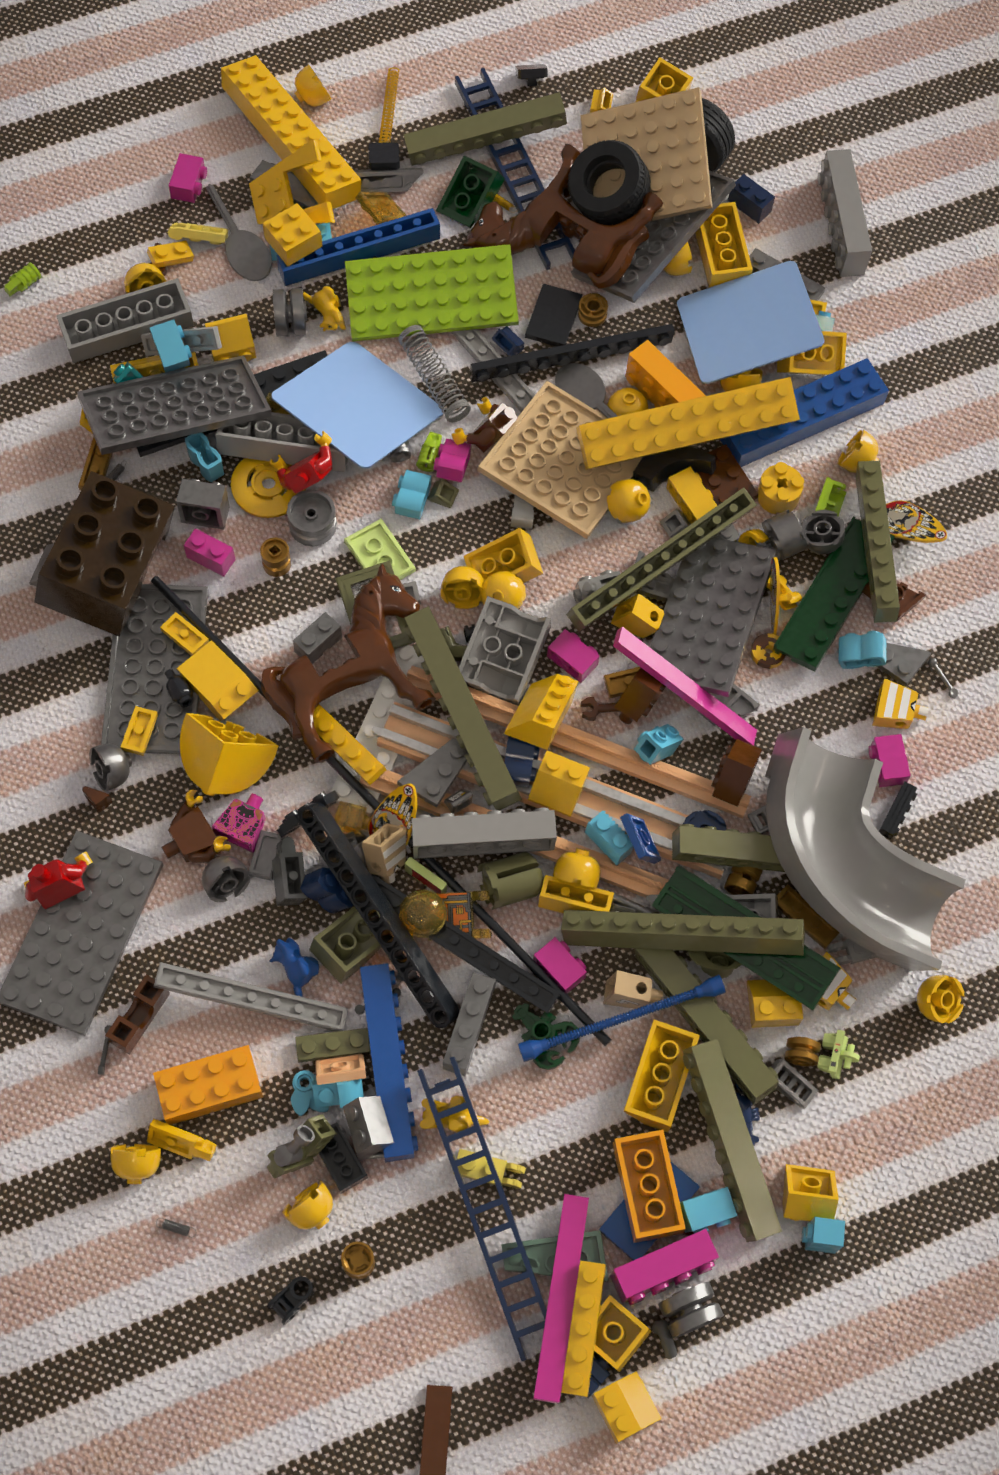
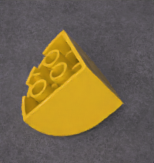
M193 713L185 714L180 733V754L184 769L188 777L202 789L204 794L209 796L237 793L255 784L272 764L278 745L259 733L254 735L244 731L245 727L229 721L223 724L213 720L211 716Z

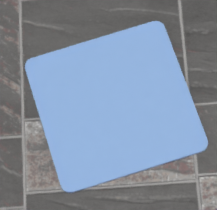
M787 261L683 296L677 301L701 382L704 384H710L819 348L825 341L799 268L794 261Z
M356 342L344 344L273 391L271 395L273 401L320 437L322 436V431L328 434L332 439L330 445L356 465L365 469L376 464L443 415L442 409L438 407V404Z

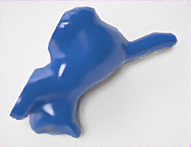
M288 938L286 942L278 939L273 957L269 962H280L284 966L287 978L293 984L294 994L303 997L302 987L309 983L312 977L318 975L319 963L311 956H302L299 945L293 939Z

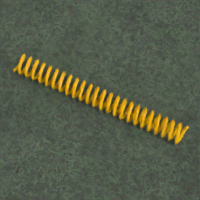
M396 67L388 69L379 143L391 142V130L400 72Z

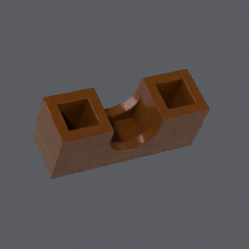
M147 974L133 993L134 1000L129 1010L122 1017L118 1015L105 1035L109 1043L129 1055L170 995V992L167 990L155 988V979Z

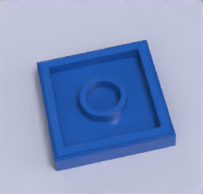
M627 813L622 815L620 819L638 858L653 864L661 861L662 858L644 820Z

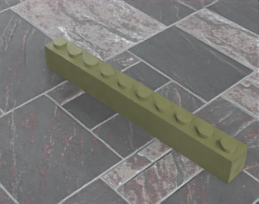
M742 488L572 607L566 614L580 633L750 513L757 504L747 490Z
M429 606L405 617L408 626L404 627L409 639L414 638L416 644L412 646L417 656H423L425 660L421 665L426 675L431 674L433 680L429 682L434 692H440L442 696L438 701L443 711L448 710L451 715L447 717V720L452 730L457 729L460 734L455 737L461 749L466 747L468 754L464 756L470 768L475 766L477 773L473 775L479 787L484 785L487 791L482 794L488 806L493 804L495 810L500 811L521 801V796Z
M564 910L561 926L563 940L570 946L802 956L804 954L805 930L803 919Z

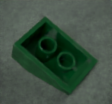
M463 156L436 212L471 228L479 219L484 205L494 200L505 178L498 171Z

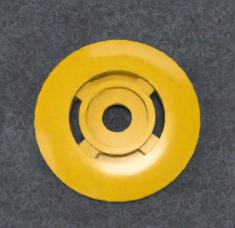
M244 458L236 466L231 477V492L234 500L245 512L256 517L275 518L287 514L288 503L296 495L293 490H287L281 495L285 489L281 486L277 471L270 464V461ZM252 472H254L251 478V486L247 487ZM265 479H273L275 486L267 489L263 487L262 482Z

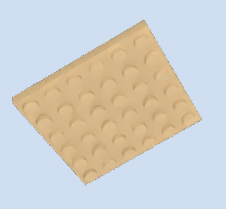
M699 87L580 115L583 150L599 141L615 140L628 144L639 154L649 171L651 180L650 192L656 194L663 202V206L654 214L652 221L713 208L702 95ZM611 169L603 173L595 183L593 195L602 198L617 192L624 182L625 170Z
M546 381L520 413L516 421L480 463L477 471L587 539L609 510L607 495L611 493V485L619 480L632 479L634 477L633 471L642 457L586 470L576 427L608 418L549 381Z

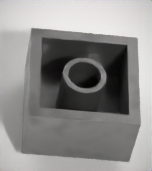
M182 479L176 500L181 523L224 530L230 508L226 486L217 482L206 483L197 479Z

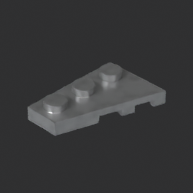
M452 738L398 780L397 785L413 784L419 798L438 807L467 762L464 756L468 754L466 747L461 749L457 739Z

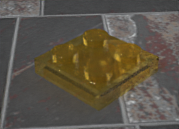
M359 192L356 196V200L361 204V208L369 213L377 225L407 216L385 192Z

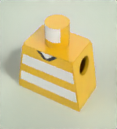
M884 679L879 689L872 726L908 729L913 722V718L926 720L929 708L916 705L917 691Z
M826 952L823 957L841 969L818 1005L826 1010H830L837 1001L846 1010H849L857 1000L846 991L853 980L836 960Z

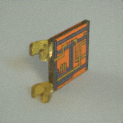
M489 891L426 894L427 909L475 939L492 937L491 929L474 928L473 901L490 900Z

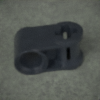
M296 1277L267 1304V1308L273 1309L282 1319L281 1323L286 1325L313 1297L315 1291L313 1283L306 1277ZM302 1282L307 1283L309 1287L307 1294L298 1296L296 1294L297 1285ZM280 1304H282L287 1309V1312L280 1306Z

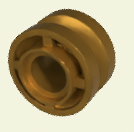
M597 293L584 295L579 302V320L588 327L602 325L607 318L608 302L606 298Z
M790 1037L787 1039L786 1046L791 1050L785 1052L784 1059L786 1061L804 1067L818 1065L819 1057L815 1053L820 1052L821 1044L807 1037Z

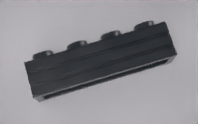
M907 782L903 783L879 830L881 835L892 839L893 835L897 836L900 830L898 826L903 824L906 818L904 814L909 812L912 806L910 802L911 800L914 801L918 794L916 793L917 787Z

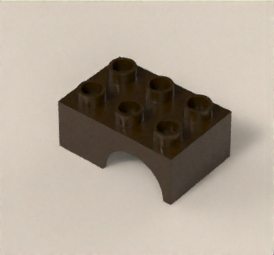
M91 471L38 574L34 603L120 637L139 597L144 578L161 540L165 541L168 535L175 505Z

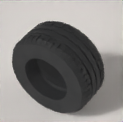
M702 98L709 171L716 172L734 148L735 132L730 119L723 110L709 100Z
M604 140L590 145L577 156L568 175V191L573 203L584 216L603 225H616L632 217L643 206L645 194L650 192L651 180L648 168L631 146L620 141ZM611 169L625 170L624 182L617 192L602 198L593 195L595 183L603 173Z

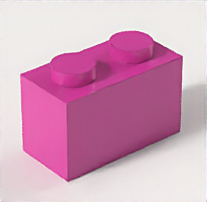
M179 153L169 183L171 199L195 203L197 195L200 196L202 180L206 179L207 167H205L202 157Z
M196 528L183 545L188 559L223 577L236 560L233 547Z
M566 629L549 645L547 651L549 659L580 683L586 679L599 663L600 656L592 646H587L581 642L577 634L570 633Z
M902 734L874 737L868 752L870 759H877L883 762L878 778L879 788L903 785L904 782H908L911 774Z
M554 937L534 954L533 960L566 993H569L586 978L587 968L579 958L575 959L569 953L571 950L564 941L561 940L559 942Z

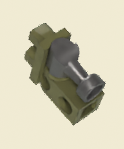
M323 1114L307 1119L303 1125H300L294 1131V1139L291 1142L276 1147V1150L271 1151L267 1155L271 1161L267 1169L273 1178H278L284 1174L311 1165L315 1161L313 1157L317 1156L336 1135V1132Z

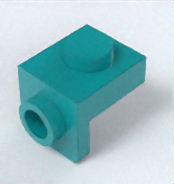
M127 362L125 365L120 364L116 368L113 379L118 384L119 382L144 376Z

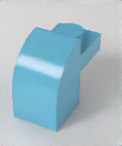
M362 1079L317 1085V1081H312L315 1108L340 1105V1108H343V1106L356 1098L364 1097Z

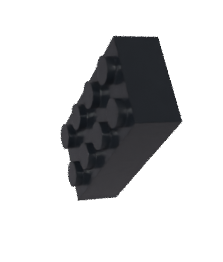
M336 1122L331 1125L336 1135L321 1150L319 1156L342 1194L367 1179L368 1175L339 1124Z

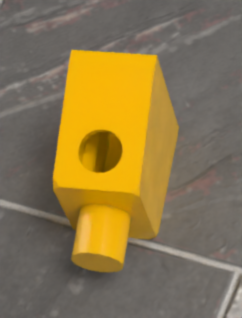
M637 594L617 606L611 624L619 628L624 627L630 633L640 638H645L659 630L664 611L642 595Z

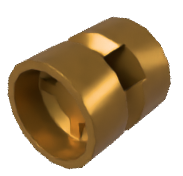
M274 537L265 540L260 548L263 569L270 576L281 577L291 567L289 546L281 538Z
M732 866V873L729 874L724 886L725 890L732 895L754 894L757 887L755 882L759 881L763 870L754 867Z
M356 1241L344 1248L341 1262L345 1273L352 1279L357 1280L368 1277L375 1266L373 1251L369 1245Z

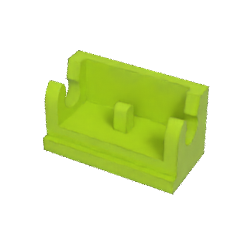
M827 477L815 511L829 510L837 513V516H839L847 493L844 491L846 485Z

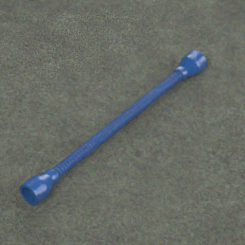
M717 975L708 978L701 985L694 987L693 990L608 1018V1020H602V1022L599 1021V1023L596 1022V1024L593 1023L573 1030V1032L570 1031V1033L567 1032V1034L564 1033V1035L561 1034V1036L549 1038V1040L546 1038L542 1040H528L519 1043L518 1046L523 1061L526 1062L537 1058L541 1053L549 1050V1048L569 1042L571 1039L574 1040V1038L577 1039V1037L580 1038V1036L583 1037V1035L586 1036V1034L589 1035V1033L592 1034V1032L595 1033V1031L598 1032V1030L601 1031V1029L618 1025V1023L621 1024V1022L624 1023V1021L627 1022V1020L630 1021V1019L633 1020V1018L636 1019V1017L639 1018V1016L651 1014L662 1010V1008L665 1009V1007L668 1008V1006L671 1007V1005L674 1006V1004L686 1002V1000L715 997L726 993L721 976Z

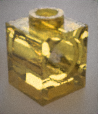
M340 801L334 820L342 832H354L355 835L361 834L360 830L368 829L370 816L367 815V807Z

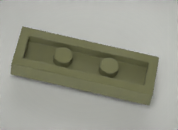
M368 1028L295 1037L298 1063L360 1053L370 1054Z

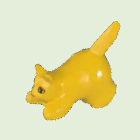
M324 286L314 296L303 292L304 299L313 304L323 315V322L319 325L320 328H323V331H335L338 326L342 330H346L344 318L338 307H341V302L331 287Z
M463 1096L451 1097L449 1103L434 1100L438 1112L465 1103ZM427 1098L423 1099L421 1104L426 1110L423 1111V1120L420 1122V1127L422 1129L437 1128ZM468 1109L441 1119L444 1128H448L454 1133L474 1125ZM477 1115L480 1125L489 1124L488 1119Z

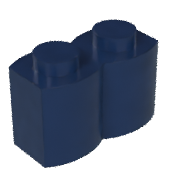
M508 736L504 763L515 786L529 788L530 781L534 782L536 768L532 767L533 760H538L539 747Z
M322 867L305 875L300 889L308 898L318 901L324 910L335 914L353 907V903L330 869Z

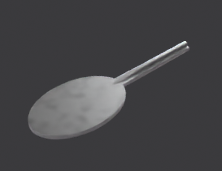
M208 184L206 190L231 232L225 246L227 259L236 273L247 280L260 281L265 279L269 275L272 265L267 246L254 233L238 230L213 184Z
M570 363L562 366L557 371L555 385L594 410L598 409L607 418L617 417L604 404L606 388L601 377L594 370L582 364Z

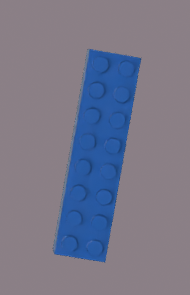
M866 358L795 389L794 395L800 420L723 438L720 441L723 445L726 444L738 464L743 467L883 405L889 390L869 359Z

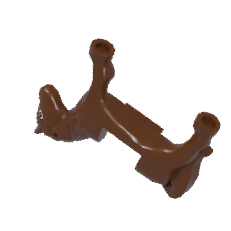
M565 144L561 151V168L548 187L529 202L524 211L506 223L503 220V208L498 202L485 204L479 219L467 234L468 241L463 246L479 248L510 244L511 255L523 252L527 248H534L535 245L540 247L556 225L560 223L563 229L562 232L568 238L572 239L574 236L579 239V244L573 255L572 266L578 271L587 274L593 285L598 287V289L614 285L624 275L631 264L637 247L650 237L645 225L652 221L654 214L663 206V202L656 194L647 192L643 197V206L636 214L624 222L608 226L590 220L574 208L564 197V189L568 184L570 168H572L571 166L577 156L580 155V152L575 147Z
M383 564L380 565L377 576H374L368 583L364 584L356 595L352 608L351 627L349 632L344 635L357 658L346 660L342 666L336 669H329L320 677L306 655L293 660L287 666L270 667L263 670L261 690L273 710L281 715L289 724L292 739L303 738V744L309 749L316 763L326 761L335 752L329 743L320 739L313 720L318 704L334 694L383 676L388 678L394 685L399 698L412 701L413 706L418 711L429 707L436 700L431 691L413 685L397 663L392 642L386 632L385 617L398 616L405 619V617L419 611L420 604L418 600L405 590L398 576L386 572Z

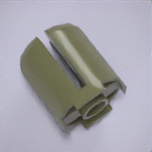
M521 852L478 866L477 873L482 871L483 884L479 886L486 904L491 903L493 905L492 910L531 899L540 894L543 885V874L540 868H536L539 866L536 858L528 852Z

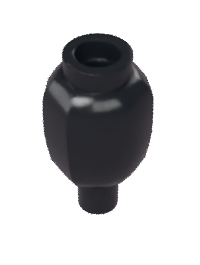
M173 669L167 670L165 672L168 679L166 688L172 700L183 708L193 703V691L187 681L181 676H176Z

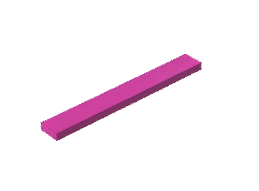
M624 627L617 630L613 647L734 739H739L754 746L757 729Z
M564 1194L533 1400L556 1404L560 1402L589 1198Z

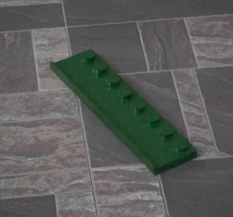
M853 516L845 529L842 545L836 551L830 553L774 644L773 650H775L776 654L782 653L790 657L791 661L814 672L862 595L866 584L869 583L862 525L860 520L855 519V516ZM890 534L891 545H892L895 536H893V535Z
M680 865L676 867L672 877L652 904V907L663 914L762 918ZM804 945L803 956L723 952L813 1011L841 969L806 945Z

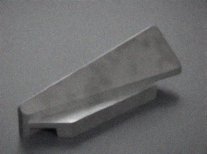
M423 169L354 170V172L361 179V194L406 192L412 187V184L419 176L423 174Z

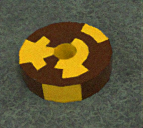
M765 633L755 638L750 654L752 660L758 666L772 669L777 668L783 663L786 655L782 653L776 654L775 650H773L779 636ZM765 649H770L772 653H767Z

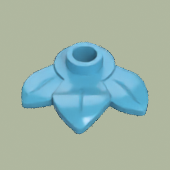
M307 1070L298 1072L293 1078L292 1085L295 1091L291 1096L292 1107L299 1116L304 1115L309 1107L317 1112H328L330 1106L315 1108L312 1081H316V1075ZM302 1080H308L309 1085L302 1087L300 1085Z

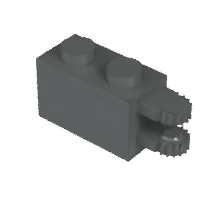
M288 836L277 843L276 857L272 860L277 906L300 905L307 899V896L300 889L305 877L303 852H296L295 842Z

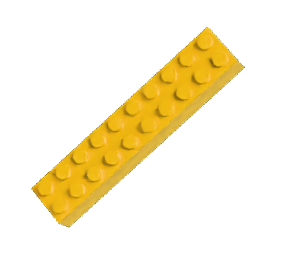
M256 55L221 68L222 88L282 160L313 139L318 140L322 161L292 171L318 204L331 202L332 209H335L361 198V179Z
M791 377L582 424L577 426L576 430L585 469L588 470L798 421L800 418Z

